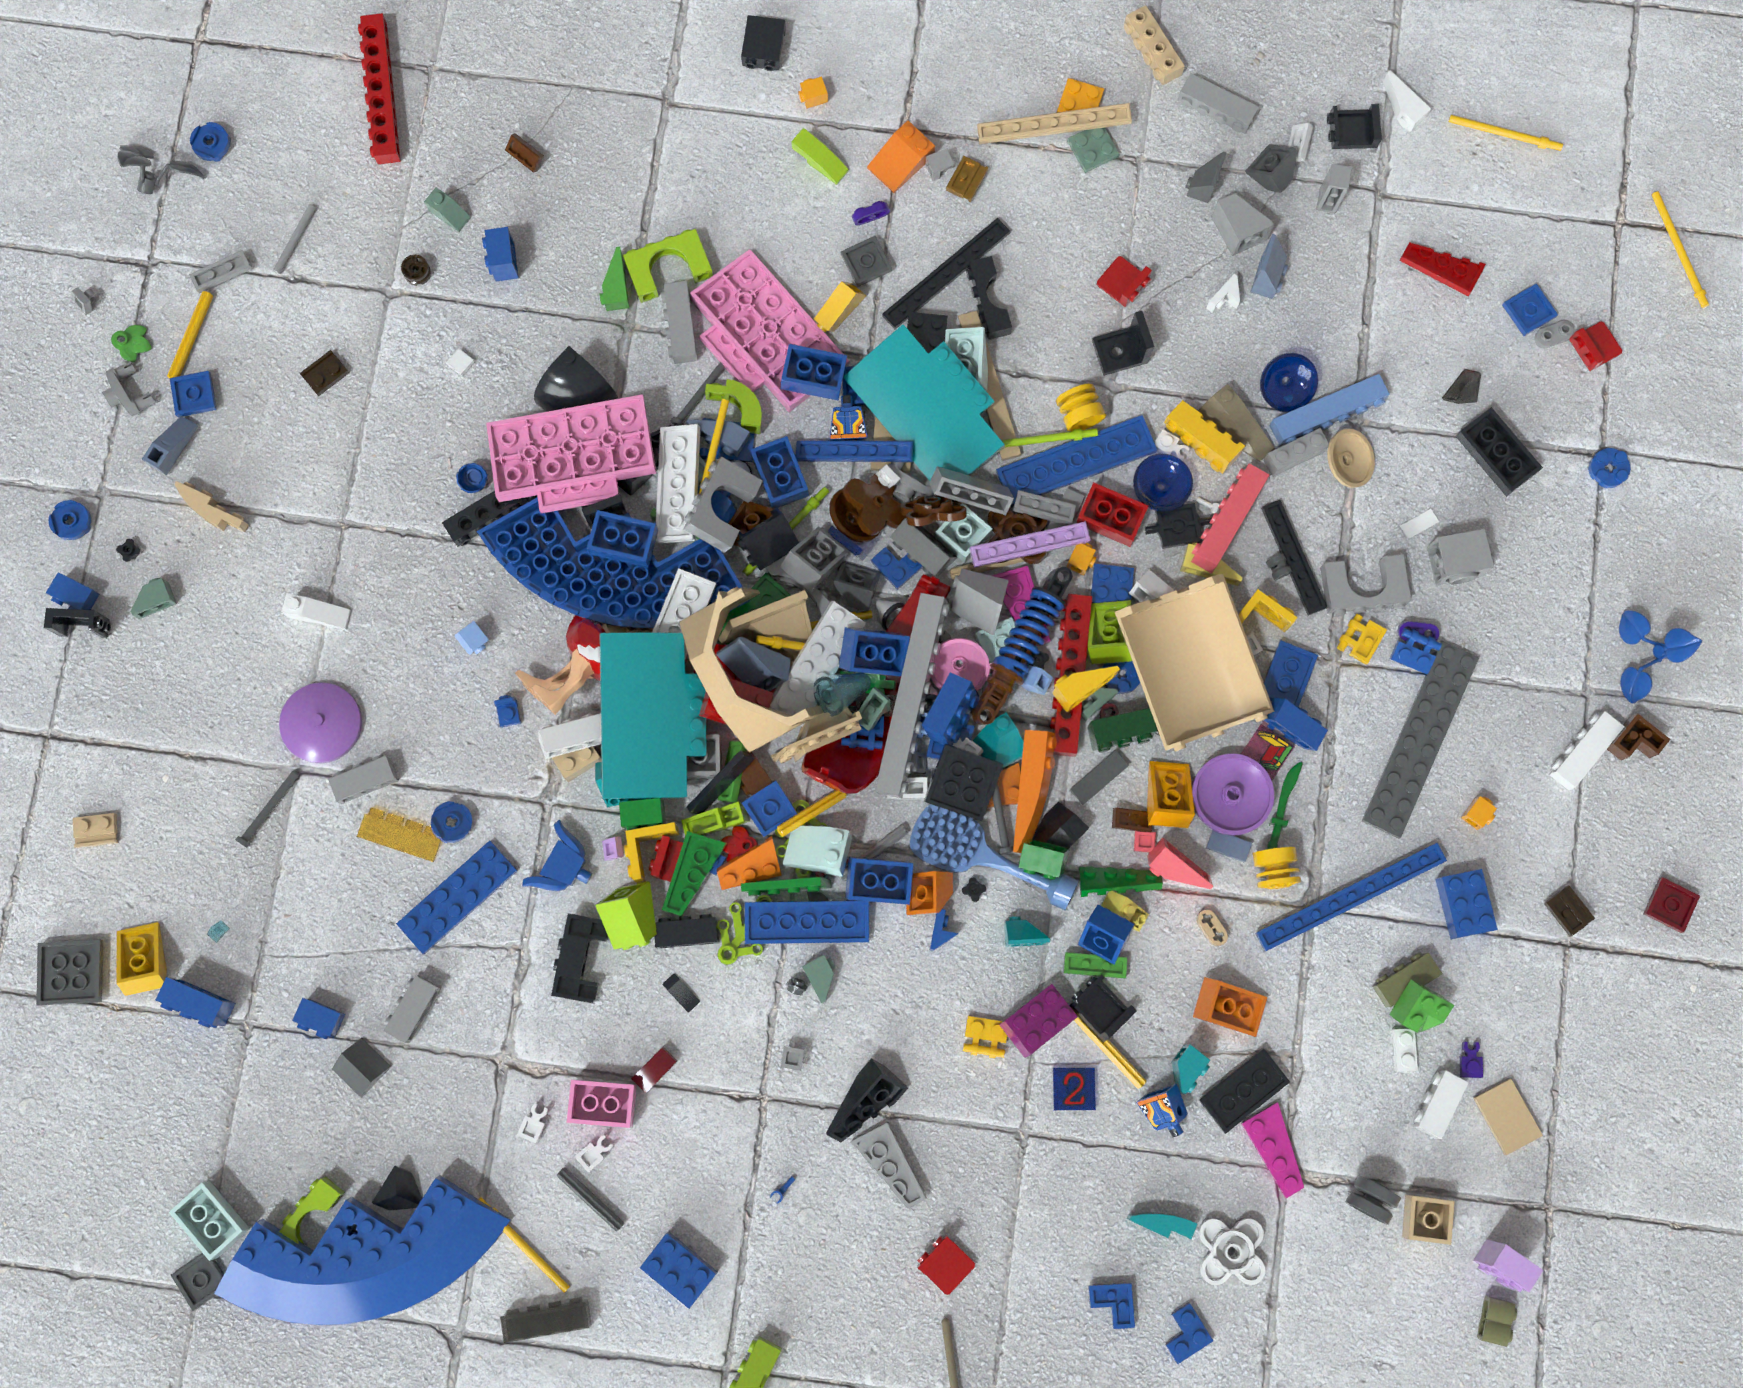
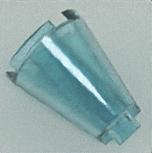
M862 672L823 676L814 683V687L816 686L814 698L817 705L821 706L823 712H828L833 717L839 715L868 691L871 681L869 676Z

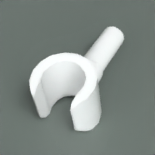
M1200 497L1196 500L1211 509V516L1215 513L1219 514L1221 511L1218 508L1220 505L1218 503L1212 504Z

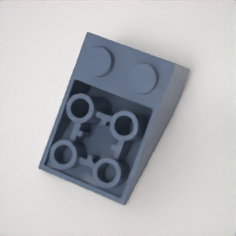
M738 637L716 653L722 662L745 684L772 691L789 680L790 658L783 656L779 652L767 649L763 645L751 642L747 638Z

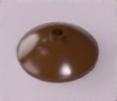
M843 488L832 496L829 504L830 516L836 528L845 537L864 543L873 540L879 535V533L868 535L861 530L857 521L859 513L856 507L853 508V505L846 500Z

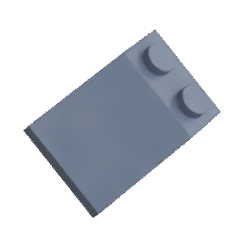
M1272 234L1261 256L1250 291L1251 293L1273 299L1275 293L1280 292L1283 284L1280 278L1281 275L1285 276L1288 264H1285L1287 256L1277 236Z

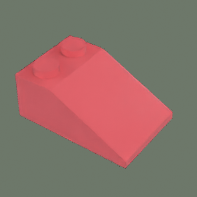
M1162 838L1147 855L1149 869L1156 876L1159 877L1161 875L1165 879L1212 889L1213 883L1210 875L1165 838Z

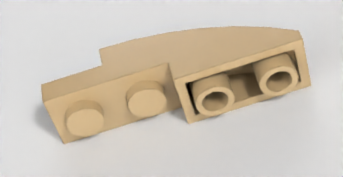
M175 482L174 485L184 501L207 522L222 531L225 530L227 525L246 532L249 525L243 521L244 517L234 512L232 515L226 513L227 510L217 505L218 502L212 498L213 494L203 489L199 492L195 490L196 487L188 482L183 484Z

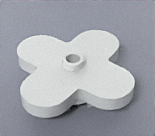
M1213 1218L1202 1222L1198 1231L1199 1239L1210 1251L1200 1264L1202 1278L1209 1284L1220 1285L1234 1274L1245 1284L1255 1285L1259 1283L1265 1275V1266L1254 1253V1250L1263 1240L1262 1226L1256 1220L1250 1218L1241 1219L1232 1229H1229L1222 1221ZM1230 1247L1234 1248V1254L1232 1255L1227 1253Z

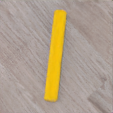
M834 790L778 825L777 832L782 837L789 834L846 798V793Z

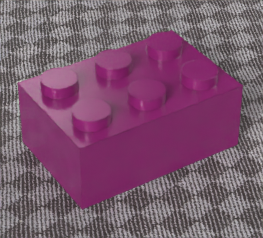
M1051 984L999 1025L1023 1057L1026 1058L1078 1016L1054 985Z

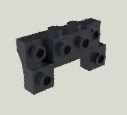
M568 913L563 938L559 939L557 950H560L559 959L556 958L554 961L553 971H556L551 996L595 1004L599 983L585 981L583 976L590 941L607 942L608 934L601 919Z

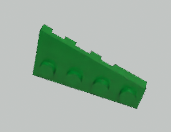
M822 877L741 883V892L748 893V896H760V892H768V895L780 894V891L800 893V890L815 892L820 891V889L832 888L831 880Z

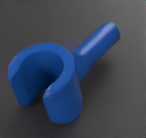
M791 1176L780 1189H775L771 1193L770 1198L774 1193H778L781 1198L776 1204L780 1203L784 1198V1193L795 1179Z

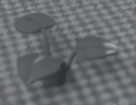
M120 145L117 158L121 168L140 166L137 190L141 193L153 194L154 185H159V181L167 169L199 176L204 179V175L194 165L175 160L170 161V164H166L158 177L155 178L154 173L145 171V167L152 164L149 160L154 157L152 151L141 146Z

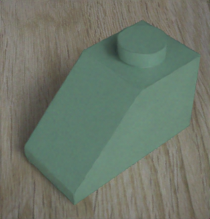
M437 187L424 201L429 212L457 232H460L471 219L450 196Z
M154 578L148 584L143 585L131 609V614L141 619L176 605L177 603L169 583L163 578Z
M825 955L802 966L821 1004L826 1002L834 976L832 970L835 969L831 958L826 959Z

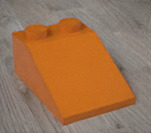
M906 121L890 137L869 163L867 169L895 193L925 165L926 156L935 153V145L911 122Z
M1204 977L1193 1017L1256 1037L1267 997L1219 980Z

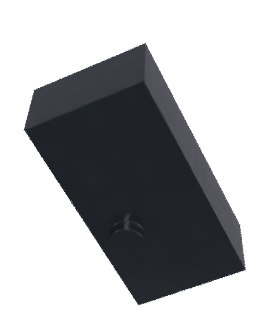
M1492 407L1462 429L1456 436L1506 497L1543 468Z

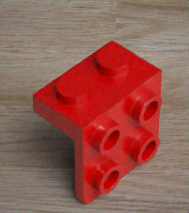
M1118 256L1097 280L1096 284L1122 306L1126 307L1130 301L1134 302L1141 288H1146L1151 282L1152 270L1145 266L1140 271L1122 256Z
M1602 321L1586 330L1584 328L1579 329L1569 339L1589 371L1622 354L1621 347Z
M662 835L661 840H657L655 846L657 855L655 859L651 860L649 865L652 877L671 882L683 843L672 840Z
M940 1235L932 1244L934 1248L929 1253L925 1251L918 1258L919 1264L917 1268L944 1294L949 1295L974 1269L975 1263L947 1235L944 1237Z

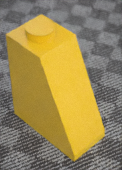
M841 281L814 318L818 322L817 326L824 332H834L867 295L854 284Z

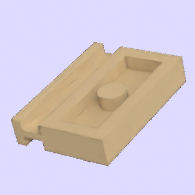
M109 813L73 818L75 848L118 843L116 835L117 814Z

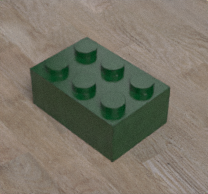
M1150 708L1092 720L1087 727L1092 750H1098L1099 753L1109 751L1113 746L1125 748L1130 746V743L1136 741L1138 744L1147 743L1157 732Z

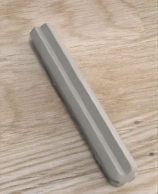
M902 825L898 826L859 857L877 858L907 835V830ZM848 866L844 869L843 877H841L843 881H847Z

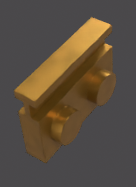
M963 155L946 186V191L971 202L988 171V167H984L981 163Z

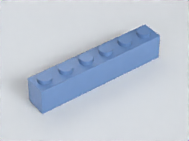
M1377 374L1274 418L1269 426L1279 446L1285 443L1288 444L1319 428L1322 430L1328 429L1336 421L1344 422L1350 418V415L1355 413L1357 415L1363 414L1371 406L1376 408L1383 405L1389 396V392L1380 374Z

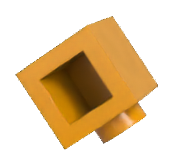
M822 76L815 79L809 78L800 83L798 96L800 102L805 103L806 109L828 102V93Z
M1088 543L1076 545L1066 567L1084 576L1087 568H1092L1097 557L1094 556L1096 550Z
M1479 796L1471 802L1461 816V819L1476 830H1479L1485 824L1489 825L1496 816L1493 813L1497 808L1493 806V802L1490 799Z

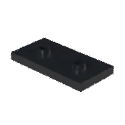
M1262 1048L1198 1100L1223 1133L1226 1134L1289 1084L1290 1081L1267 1051Z

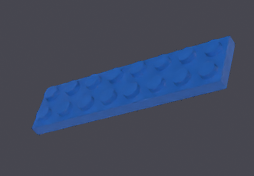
M1141 415L1098 431V436L1082 438L1079 441L1073 440L996 469V473L1001 485L1008 487L1014 497L1010 506L1012 507L1015 505L1018 490L1041 496L1157 452V448L1144 417Z

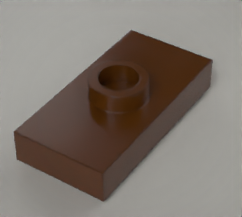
M516 133L511 134L505 151L533 173L537 172L544 155Z
M1113 808V829L1152 832V825H1148L1147 811Z

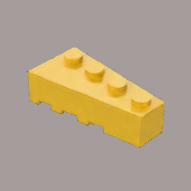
M1183 400L1170 412L1164 422L1170 432L1179 435L1185 445H1190L1200 458H1205L1210 463L1213 470L1222 474L1238 459L1245 447L1241 442L1238 444L1234 443L1229 433L1219 432L1217 425L1211 420L1204 421L1203 415Z

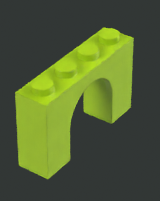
M696 229L685 230L674 237H665L657 243H648L643 248L629 250L623 255L640 303L659 297L651 276V270L654 263L663 256L674 255L682 258L687 263L695 284L713 276L711 266Z

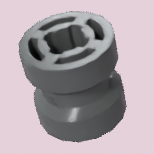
M1284 554L1277 555L1266 561L1267 567L1272 570L1274 580L1281 579L1292 573L1290 566L1286 564Z

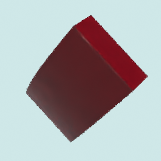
M662 1047L631 1079L647 1093L672 1068L677 1060Z

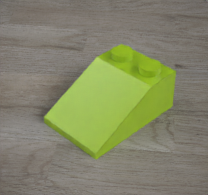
M1131 600L1091 603L1088 651L1092 664L1132 661L1115 615L1116 611L1132 605Z

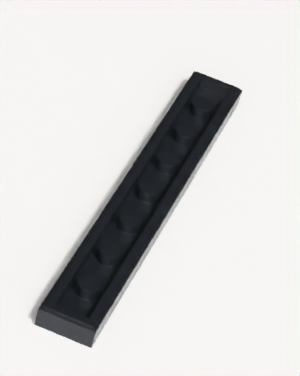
M997 217L883 312L882 317L894 330L897 329L908 319L909 312H917L964 273L969 268V261L982 258L1010 234V230Z

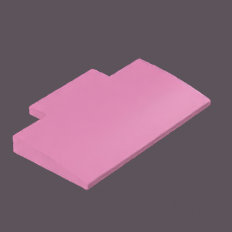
M750 249L690 292L691 302L713 325L699 336L703 344L724 365L725 369L736 381L747 386L752 392L765 385L788 412H791L811 396L780 389L788 345L793 344L843 354ZM848 359L846 360V366L850 362Z
M643 394L486 423L495 495L499 502L537 495L539 511L541 513L595 504L619 494L618 480L656 474Z

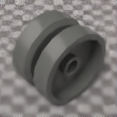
M1358 1175L1353 1185L1364 1196L1350 1192L1345 1203L1365 1215L1389 1225L1393 1214L1382 1205L1397 1208L1401 1197L1380 1183Z

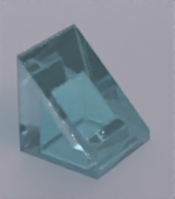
M220 920L210 927L207 935L217 943L230 928Z

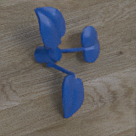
M1628 610L1622 614L1619 624L1621 639L1631 645L1639 643L1641 639L1644 642L1653 644V654L1656 657L1655 660L1641 666L1639 670L1634 667L1627 668L1621 676L1620 685L1623 695L1630 703L1635 704L1637 701L1645 698L1652 689L1653 682L1651 676L1646 672H1642L1644 669L1657 662H1661L1662 659H1668L1674 663L1683 662L1697 651L1702 640L1682 628L1670 630L1665 636V643L1647 639L1645 635L1651 631L1649 620L1639 612Z

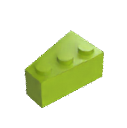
M760 1336L757 1341L753 1339L747 1350L751 1354L747 1361L743 1359L738 1369V1372L741 1374L737 1381L733 1379L729 1388H763L782 1348Z

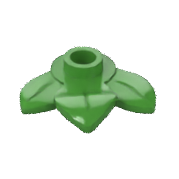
M131 325L125 331L115 332L111 337L112 345L120 351L121 357L126 361L135 362L137 358L136 353H145L152 349L149 341L143 337L147 331L144 326ZM123 337L125 341L119 342L118 338Z

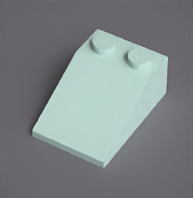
M985 328L946 329L945 343L985 391H987L988 364Z
M823 826L798 827L790 833L783 865L843 877L852 841L850 831Z

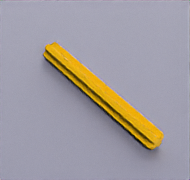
M203 291L200 295L167 374L169 379L179 377L182 373L213 299V295L207 291Z
M1079 1016L1074 1020L1138 1089L1145 1085L1146 1079L1109 1040L1103 1043Z

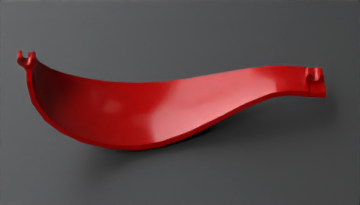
M923 574L886 632L901 633L911 637L920 594L941 596L946 599L951 590L950 586L940 582L938 578L933 576L931 578ZM885 675L886 680L896 682V690H885L884 694L890 699V711L882 714L884 716L883 737H875V741H883L882 749L849 748V746L841 745L842 738L807 752L801 766L802 773L823 785L846 794H856L868 787L879 775L901 676ZM841 692L839 697L850 712L855 713L859 711L869 694ZM857 735L856 739L868 740V736Z

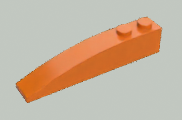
M1025 730L1013 852L1022 853L1023 844L1033 838L1048 795L1052 769L1055 765L1053 754L1057 745L1055 733L1049 731Z

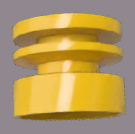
M1088 383L1076 386L1056 398V404L1060 407V413L1067 414L1064 416L1063 421L1068 432L1079 428L1086 430L1105 419L1106 413L1102 404L1095 402L1099 396L1095 393L1096 389L1093 384Z
M1296 847L1273 848L1252 853L1254 867H1263L1265 870L1256 874V878H1266V881L1257 883L1258 888L1282 889L1301 882V877H1291V874L1300 872L1299 868L1289 867V864L1298 861Z

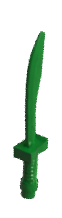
M1302 762L1292 767L1285 777L1276 818L1272 817L1270 819L1269 826L1274 825L1271 839L1268 841L1267 849L1278 847L1277 843L1281 829L1286 828L1288 825V820H1283L1286 803L1298 780L1303 765Z

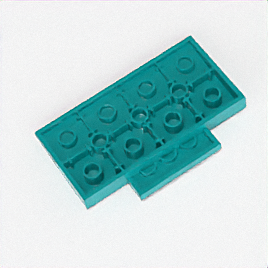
M903 324L843 377L896 441H913V462L929 481H931L937 466L971 476L1005 447L1001 439L980 416L995 401L944 341L928 354Z
M600 633L602 799L686 798L687 756H707L706 718L699 716L705 696V688L697 674H685L683 633Z

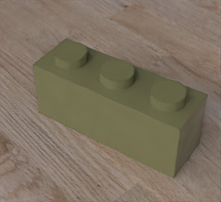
M1418 952L1410 957L1411 962L1404 965V963H1401L1393 968L1394 973L1387 976V974H1384L1376 979L1377 984L1372 987L1386 1008L1392 1007L1397 1003L1411 979L1425 986L1442 975L1441 970L1429 953L1421 954V952Z

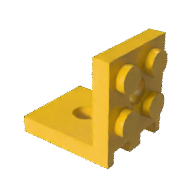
M1257 589L1238 614L1242 624L1250 612L1254 610L1283 632H1286L1298 618L1290 608L1282 607L1278 604L1276 598L1271 595L1267 596L1259 589Z
M675 822L625 831L627 845H624V850L631 864L627 865L629 878L631 877L636 883L646 882L639 842L661 839L662 835L667 837L678 836L679 828Z

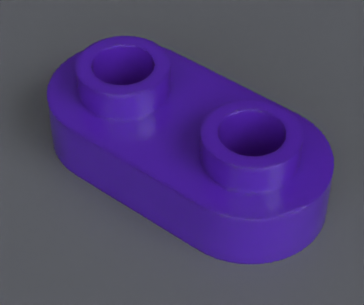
M877 201L872 206L856 209L852 219L855 225H863L885 217L890 213V208L887 202Z
M1404 621L1397 629L1398 636L1404 641L1407 638L1402 636L1401 633L1407 627L1418 631L1423 636H1425V631L1429 629L1431 632L1429 636L1435 638L1436 641L1439 638V629L1431 623Z

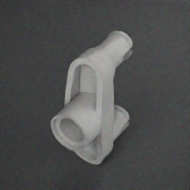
M129 361L122 366L106 371L111 388L102 393L111 408L121 403L125 410L131 416L140 413V410L155 404L149 392L134 400L129 399L120 382L121 379L136 373L134 366Z
M891 462V464H888L889 468L900 478L895 484L897 487L894 495L897 498L908 502L912 495L915 497L925 495V498L934 496L928 479L923 485L901 471L905 462Z

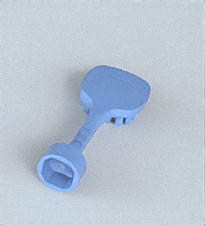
M932 804L922 811L912 830L910 848L924 862L939 869L957 873L966 872L976 865L1004 871L1046 890L1050 904L1065 911L1079 882L1065 874H1062L1059 878L1056 877L1055 880H1051L1038 873L1028 874L1023 872L1022 868H1018L1019 864L1003 857L987 844L985 832L976 820Z

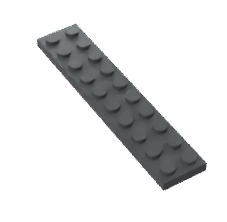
M1444 641L1440 642L1442 647L1435 653V661L1429 674H1426L1362 819V822L1398 839L1402 837L1479 660L1478 657Z

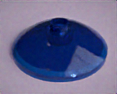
M1284 353L1276 356L1265 366L1260 378V391L1263 399L1269 406L1282 412H1291L1307 405L1314 397L1318 387V373L1314 364L1307 357L1298 353ZM1284 377H1287L1286 383H1282Z
M1155 454L1144 459L1137 467L1133 477V488L1138 499L1143 504L1148 505V508L1156 511H1171L1179 508L1188 500L1193 488V478L1190 469L1181 459L1169 454ZM1158 485H1163L1164 489H1159Z

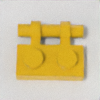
M1356 614L1353 620L1349 621L1345 634L1341 635L1337 649L1344 652L1347 646L1351 647L1352 650L1349 655L1367 665L1387 629L1371 620L1364 626L1360 623L1363 617ZM1355 631L1361 633L1357 641L1352 639Z
M967 1016L965 1037L973 1039L972 1044H963V1051L970 1052L971 1055L976 1056L977 1054L989 1055V1058L994 1059L996 1057L1004 1058L1005 1049L997 1048L998 1042L1006 1043L1007 1034L999 1025L1003 1021ZM979 1039L991 1041L990 1047L980 1046Z

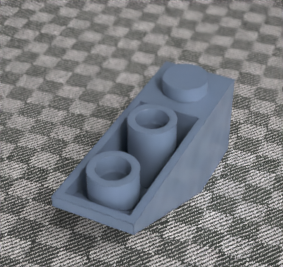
M182 416L179 417L152 442L142 460L150 467L167 475L198 428V425Z
M688 419L686 425L698 424L700 426V436L711 445L716 421ZM724 421L718 447L722 448L725 454L738 457L750 438V432L734 422Z

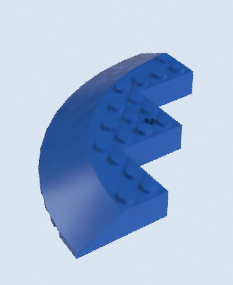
M538 497L477 531L491 554L509 574L528 590L558 608L599 623L621 627L654 628L678 568L717 584L708 606L716 602L718 591L728 592L735 587H742L722 551L702 539L691 543L660 562H657L652 553L649 568L590 555L587 550L590 534L576 542L558 511L546 513L539 511ZM626 513L625 515H623V516H625V517H630V518H631V516H630L629 513ZM749 599V600H747L746 602H744V603L738 605L737 607H739V606H741V605H743V604H745V603H748V602H750L751 600Z
M441 1175L434 1179L404 1229L353 1197L345 1200L314 1250L300 1241L297 1244L280 1233L281 1229L265 1219H261L254 1224L236 1252L214 1294L240 1308L264 1317L290 1323L338 1325L381 1318L420 1303L456 1281L475 1265L496 1242L511 1219L492 1209V1207L481 1202ZM354 1224L357 1225L356 1232H354L351 1228V1226Z

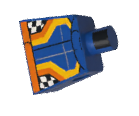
M852 395L841 396V407L833 408L830 441L867 440L861 406H853Z
M1177 1084L1146 1093L1136 1102L1155 1130L1168 1128L1172 1137H1177L1184 1132L1179 1123L1187 1117L1188 1113Z

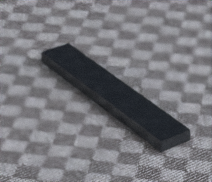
M1281 500L1262 506L1261 510L1281 554L1285 555L1286 564L1292 570L1290 576L1307 616L1327 609L1328 607Z

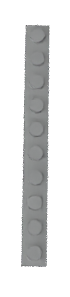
M920 594L875 791L879 794L903 798V794L907 793L909 783L906 781L908 774H911L913 769L911 759L918 747L916 737L917 734L921 733L922 722L920 720L927 708L925 698L926 694L929 695L931 682L929 681L936 669L934 659L935 655H938L940 651L939 637L944 633L945 624L943 620L944 616H947L949 612V604H947L948 602L945 597Z

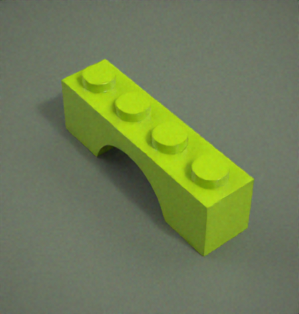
M326 1176L320 1180L317 1178L309 1187L311 1191L307 1197L302 1196L295 1205L297 1207L296 1211L293 1214L289 1213L282 1221L284 1226L279 1232L299 1244L298 1241L304 1244L300 1235V1226L306 1214L313 1210L326 1212L331 1210L345 1193Z

